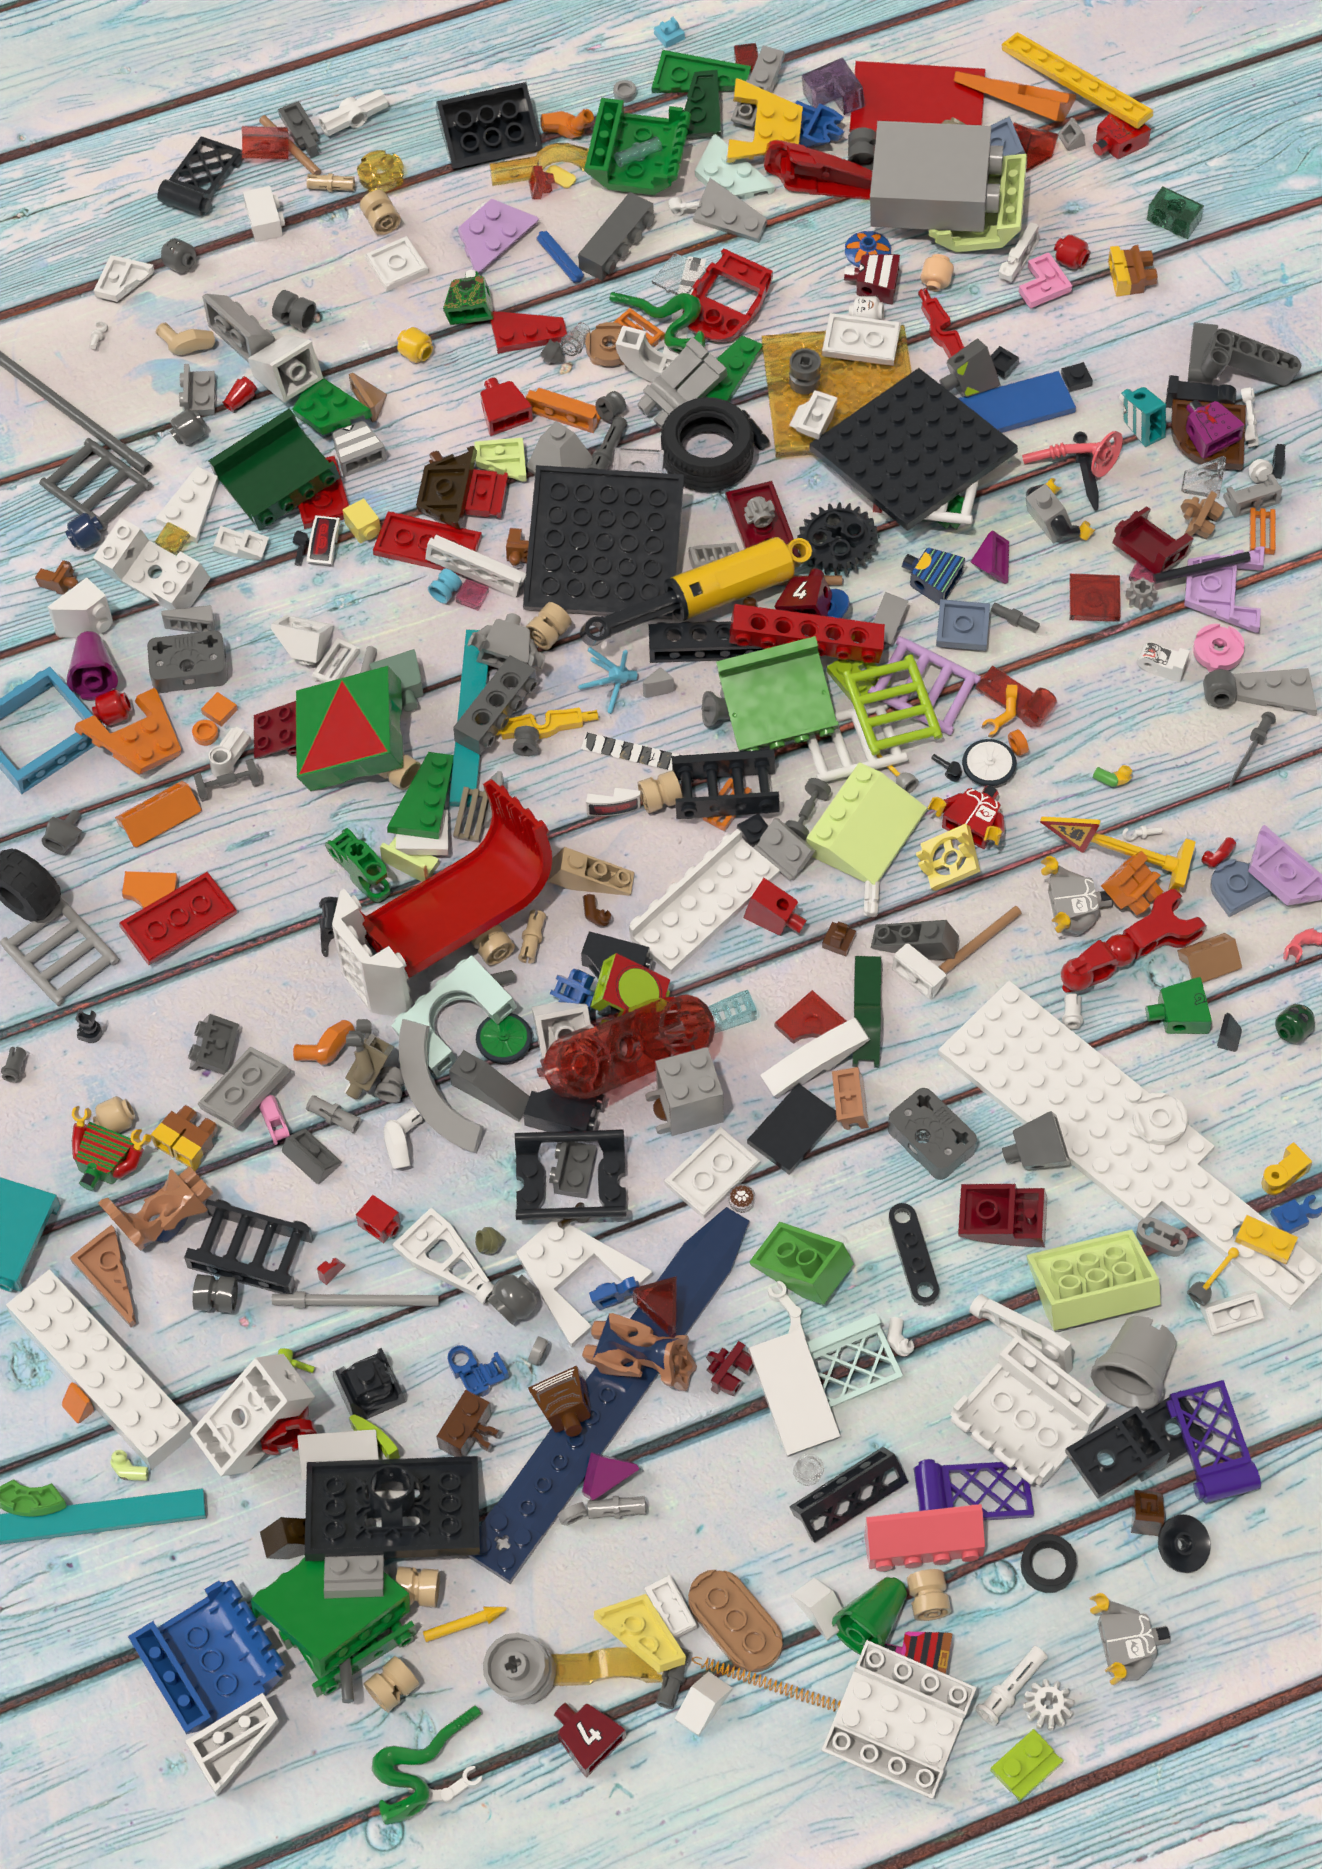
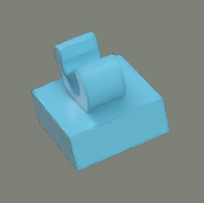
M671 17L667 22L662 21L660 25L654 27V35L665 48L685 39V32L674 17Z

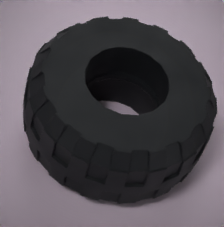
M13 848L2 850L0 852V901L25 920L30 922L44 920L61 901L60 886L54 877L28 854Z

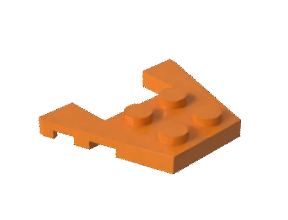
M155 688L137 695L135 703L147 716L146 718L118 731L109 733L97 717L93 715L76 723L74 730L80 735L84 733L93 739L92 743L97 747H105L113 753L112 757L139 775L178 757L181 753V747Z

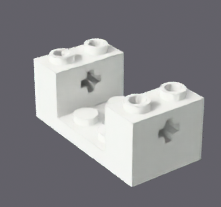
M123 518L119 519L93 557L104 573L168 610L190 608L210 580V576L200 562L182 552H179L177 556L149 541L139 527ZM162 569V573L158 578L153 579L150 577L153 570Z
M284 1354L256 1357L193 1428L190 1434L220 1476L249 1472L265 1454L258 1444L262 1436L277 1419L299 1416L315 1396ZM240 1410L245 1414L244 1423L239 1417Z

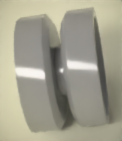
M522 1633L505 1634L496 1639L486 1651L483 1661V1674L488 1686L507 1701L519 1705L533 1704L544 1698L552 1688L556 1676L555 1662L551 1653L532 1637Z

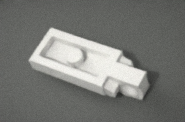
M1030 222L1026 230H1022L1016 247H1012L1010 250L1008 261L1001 264L999 270L1000 279L1012 282L1016 274L1021 273L1039 242L1038 224Z

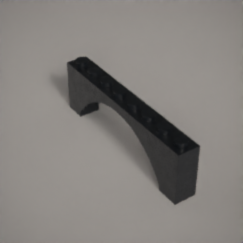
M588 932L581 952L582 966L588 967L597 979H599L604 960L615 953L651 970L653 958L650 957V947ZM610 1006L611 1024L609 1032L596 1057L588 1066L566 1082L541 1092L531 1091L523 1113L525 1126L546 1132L596 1129L598 1119L595 1116L597 1110L602 1111L606 1098V1095H603L605 1087L611 1086L614 1072L611 1070L613 1064L619 1063L622 1049L619 1047L621 1041L627 1040L630 1026L627 1024L629 1018H634L633 1016Z

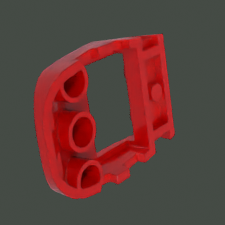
M723 248L721 251L722 257L716 264L711 262L706 268V273L700 280L697 279L692 286L693 291L691 295L699 298L701 311L698 318L687 326L695 334L698 331H702L706 339L714 342H730L742 334L761 310L773 279V270ZM719 275L758 292V296L746 315L706 297Z

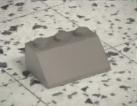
M204 294L202 296L208 326L247 362V358L274 343L275 338L271 331L262 328L258 320L253 315L249 316L239 302H234L226 295Z

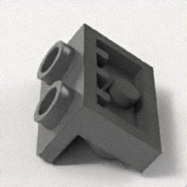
M209 1014L203 1021H199L194 1035L197 1036L196 1044L192 1045L188 1055V1059L191 1060L189 1069L195 1071L200 1066L224 1075L228 1070L239 1024L213 1014Z
M557 1142L555 1159H558L556 1167L551 1168L549 1183H553L554 1194L587 1198L597 1151L596 1145L578 1142Z

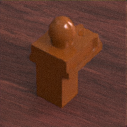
M509 529L506 543V561H509L513 566L520 564V562L527 563L529 541L522 540V529Z
M62 560L55 572L41 568L35 576L39 587L56 591L57 594L62 595L68 589H72L78 584L77 577L73 575L74 569L72 564L65 560Z

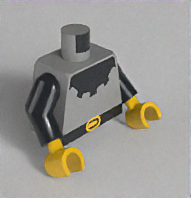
M1051 478L1046 484L1030 487L1026 491L1027 511L1053 544L1062 538H1077L1078 536L1088 540L1094 533L1095 529L1089 527L1090 523L1087 521H1083L1080 527L1071 524L1065 507L1055 496L1062 488L1054 484L1056 481L1054 478Z

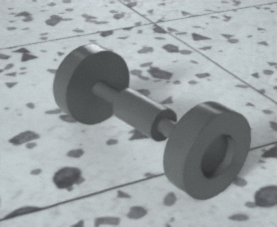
M246 760L248 771L237 774L231 772L217 776L216 780L205 783L201 773L193 775L200 800L208 798L206 787L217 784L219 786L237 782L236 779L250 776L252 785L259 784L260 781L254 760Z
M809 778L805 785V790L811 797L805 801L798 815L800 817L798 822L788 820L785 823L804 841H806L809 835V830L803 825V822L808 820L815 807V799L826 800L831 793V787L818 778Z

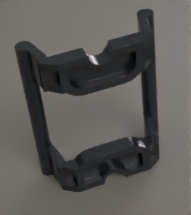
M624 1129L514 1134L516 1178L524 1183V1187L516 1191V1220L626 1217V1188L618 1184L619 1179L626 1176ZM598 1141L603 1152V1159H601L598 1165V1194L602 1206L541 1208L544 1203V1171L542 1164L538 1161L541 1143Z

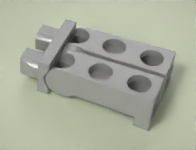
M692 337L686 343V347L650 386L647 385L643 389L644 396L638 402V408L646 415L655 407L661 411L653 420L662 429L664 421L671 411L687 401L705 397L728 375L727 369Z

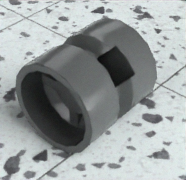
M857 128L850 132L848 135V161L873 170L876 143L875 131L869 128Z
M282 290L274 301L272 317L283 323L290 322L291 326L305 331L314 320L317 308L316 303L304 297L299 298L297 294L288 290Z
M802 348L796 350L790 357L789 385L796 393L810 394L817 390L820 385L821 358L814 350Z
M197 1274L193 1287V1309L211 1311L215 1307L217 1312L234 1313L238 1297L237 1278L220 1276L216 1280L212 1275Z

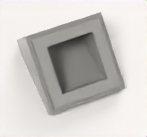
M661 667L643 681V696L645 698L668 694L674 691L673 677Z

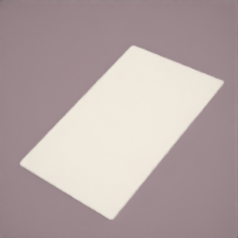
M376 1430L298 1435L303 1481L306 1480L307 1462L378 1460Z

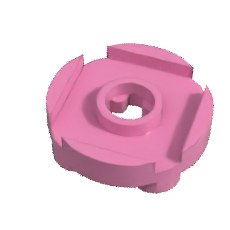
M1210 624L1200 629L1193 644V653L1196 660L1206 667L1209 672L1217 669L1230 670L1237 666L1243 658L1244 639L1233 627L1228 626V628L1220 627V624ZM1214 644H1217L1218 646H1222V645H1223V646H1224L1223 650H1222V651H1217V650H1215V649H1214Z

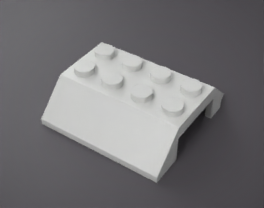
M1016 1335L1001 1352L998 1364L968 1398L963 1395L956 1403L950 1414L952 1416L950 1421L965 1433L971 1431L970 1437L986 1450L994 1449L993 1455L1009 1468L1015 1466L1017 1468L1015 1472L1029 1484L1035 1482L1040 1486L1050 1479L1067 1460L1066 1448L1088 1435L1107 1404L1024 1339Z

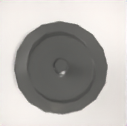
M711 691L704 692L702 698V719L706 727L713 726L718 720L730 719L725 698H719Z

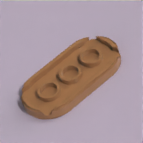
M708 1570L694 1579L688 1594L689 1609L694 1618L731 1663L737 1668L740 1667L741 1670L745 1669L746 1672L751 1671L753 1673L762 1672L772 1667L782 1652L781 1630L740 1579L733 1573L725 1570L724 1572Z

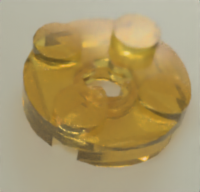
M376 150L364 155L360 165L357 167L358 179L361 185L367 188L369 192L374 190L386 192L403 184L404 168L403 162L398 155L392 153L393 156L386 154L384 150ZM378 169H381L382 171H385V172H384V173H377V170H378Z

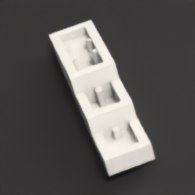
M853 1018L799 1048L761 1074V1077L773 1096L779 1098L798 1083L805 1084L823 1069L829 1071L868 1042L870 1038L859 1021Z

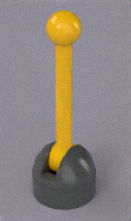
M1235 1247L1230 1248L1228 1256L1206 1282H1195L1189 1288L1187 1294L1201 1306L1206 1305L1212 1296L1210 1285L1233 1258L1239 1256V1250Z

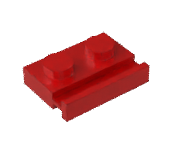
M473 469L465 507L466 515L483 517L494 515L497 518H501L508 483V473L497 474L496 471Z

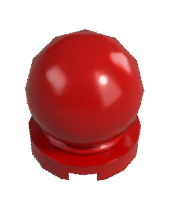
M307 1406L299 1416L277 1419L260 1439L263 1452L271 1455H280L278 1449L292 1447L293 1452L298 1451V1435L317 1434L314 1422L308 1420L309 1407Z

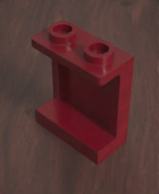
M1146 506L1140 511H1135L1127 520H1121L1114 529L1116 534L1112 543L1156 574L1167 571L1187 556L1194 538L1185 533L1175 540L1148 520L1151 509Z

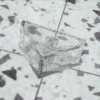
M1222 456L1184 471L1181 491L1186 494L1207 497L1212 490L1218 494L1216 499H1219L1226 458Z

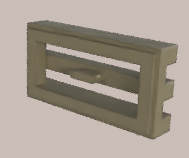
M464 787L453 833L454 838L479 843L488 804L485 790L483 792L479 791V789L472 790L469 787ZM470 795L472 796V800L470 804L464 834H462L460 832L462 828L468 797ZM478 797H481V807L473 836L470 835L477 800Z

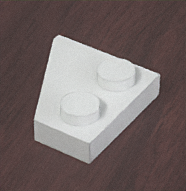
M110 255L94 289L95 297L118 302L153 274V265Z

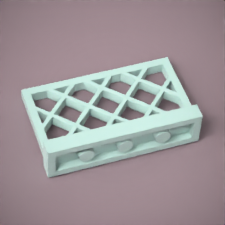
M876 1313L807 1342L813 1362L819 1358L832 1362L827 1375L817 1372L819 1378L825 1380L823 1384L824 1391L828 1381L844 1387L840 1397L832 1399L826 1396L830 1408L903 1377L880 1327L881 1322ZM875 1334L881 1344L878 1354L862 1348L865 1339ZM861 1341L860 1346L854 1345V1343ZM848 1347L857 1351L853 1364L837 1359L840 1349ZM882 1350H884L886 1357L881 1355ZM836 1351L834 1357L828 1355ZM860 1352L876 1358L871 1372L855 1366ZM881 1360L889 1363L894 1374L887 1377L875 1374L874 1371L878 1361ZM835 1363L850 1369L846 1383L830 1377ZM853 1371L869 1376L866 1386L858 1388L849 1384ZM872 1378L878 1380L870 1384ZM846 1389L852 1390V1392L845 1394Z

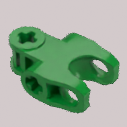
M343 829L340 835L332 841L328 840L325 843V847L331 857L350 874V879L354 885L370 900L381 902L390 895V886L385 879L388 877L386 865L369 845L362 840H358L350 829ZM379 882L384 886V890L378 894L372 893L369 890L372 884L377 885Z

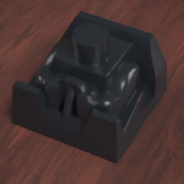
M382 1348L378 1349L377 1354L355 1362L347 1369L343 1366L333 1371V1379L350 1416L354 1414L367 1420L406 1402Z

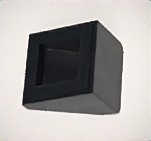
M1230 1013L1224 1015L1217 1046L1221 1049L1236 1052L1242 1029Z

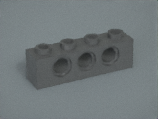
M509 655L453 727L454 741L479 755L485 748H489L494 742L497 732L500 729L503 730L508 724L511 714L520 709L525 696L528 693H532L536 688L535 668Z

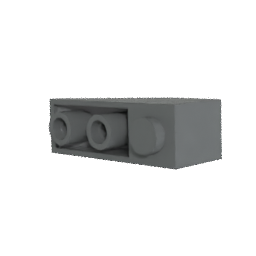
M947 920L875 925L871 948L896 953L905 944H910L928 960L955 959L959 935Z

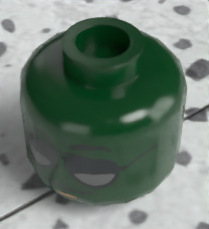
M1292 1004L1277 1016L1275 1027L1278 1035L1283 1040L1296 1044L1304 1040L1314 1030L1315 1017L1312 1010L1307 1006Z

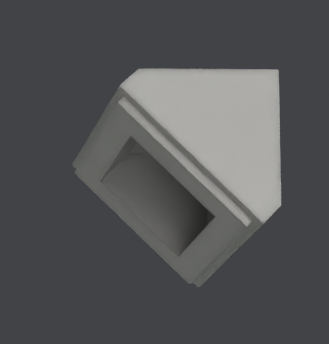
M1071 118L1057 134L1068 151L1086 145L1084 133L1074 118Z

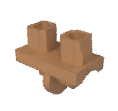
M1211 490L1207 498L1202 499L1200 504L1198 497L1183 500L1181 510L1185 513L1184 518L1189 520L1192 517L1185 533L1190 536L1196 533L1205 539L1211 535L1215 525L1205 519L1206 516L1216 521L1224 510V507L1215 501L1217 493Z

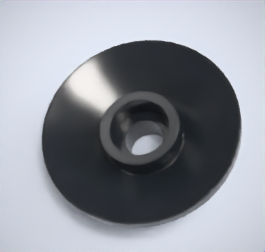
M1186 1514L1175 1515L1169 1518L1161 1527L1158 1535L1159 1553L1166 1565L1180 1573H1191L1197 1571L1206 1563L1211 1545L1205 1526L1197 1518ZM1178 1540L1181 1541V1544H1182L1181 1549L1178 1548V1545H1177V1541H1178Z

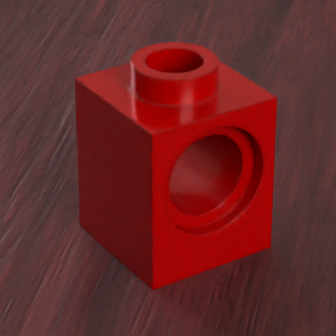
M374 1195L368 1199L356 1214L358 1226L382 1243H385L389 1237H394L401 1226L399 1212Z

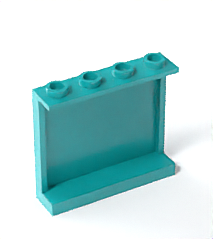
M1 1177L0 1289L11 1292L12 1289L22 1292L23 1287L20 1283L50 1215H57L61 1205L56 1194Z

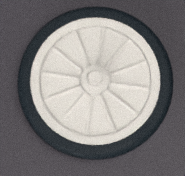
M982 739L974 742L966 749L962 758L965 774L973 782L983 786H997L1007 782L1013 776L1017 765L1012 749L1005 743L995 739Z

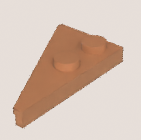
M111 1224L74 1253L70 1260L123 1320L132 1327L136 1324L116 1231Z

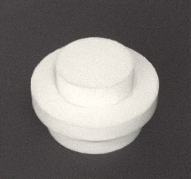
M1257 459L1249 466V476L1255 483L1266 481L1268 479L1267 475L1273 472V466L1267 460Z

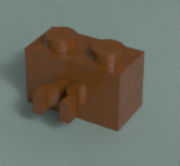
M465 1389L436 1436L438 1448L454 1457L467 1456L476 1441L482 1449L489 1452L491 1443L484 1441L482 1435H491L496 1439L499 1436L498 1429L485 1426L492 1415L490 1402Z

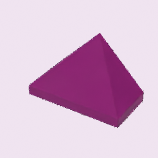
M995 531L989 532L970 562L1000 582L1008 583L1009 541Z

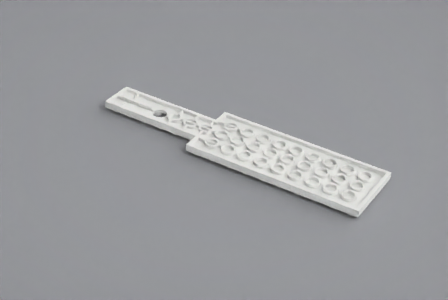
M1008 981L938 1049L940 1057L1023 1125L1047 1112L1052 1111L1055 1113L1071 1164L1140 1221L1143 1218L1149 1217L1162 1205L1225 1258L1228 1256L1230 1248H1237L1239 1256L1233 1258L1230 1262L1289 1310L1322 1276V1264L1297 1244H1295L1287 1264H1284L1236 1243L1233 1238V1230L1242 1225L1246 1215L1271 1226L1273 1225L1199 1166L1213 1152L1215 1146L1188 1124L1184 1134L1177 1141L1169 1145H1155L1142 1139L1134 1129L1132 1117L1138 1102L1142 1097L1150 1093L1012 982Z

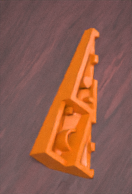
M958 71L955 72L954 81L1055 121L1064 122L1077 95Z

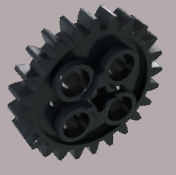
M841 502L838 503L837 508H833L831 504H828V510L819 507V514L811 512V520L804 519V526L799 527L800 535H797V538L808 541L812 549L811 556L807 560L808 566L814 565L819 570L824 568L825 575L830 570H834L835 576L838 575L839 570H843L844 574L847 575L848 568H852L856 572L857 564L865 566V558L872 559V552L877 550L878 532L877 527L874 526V519L868 517L867 511L861 513L859 506L852 510L851 503L846 508H842Z

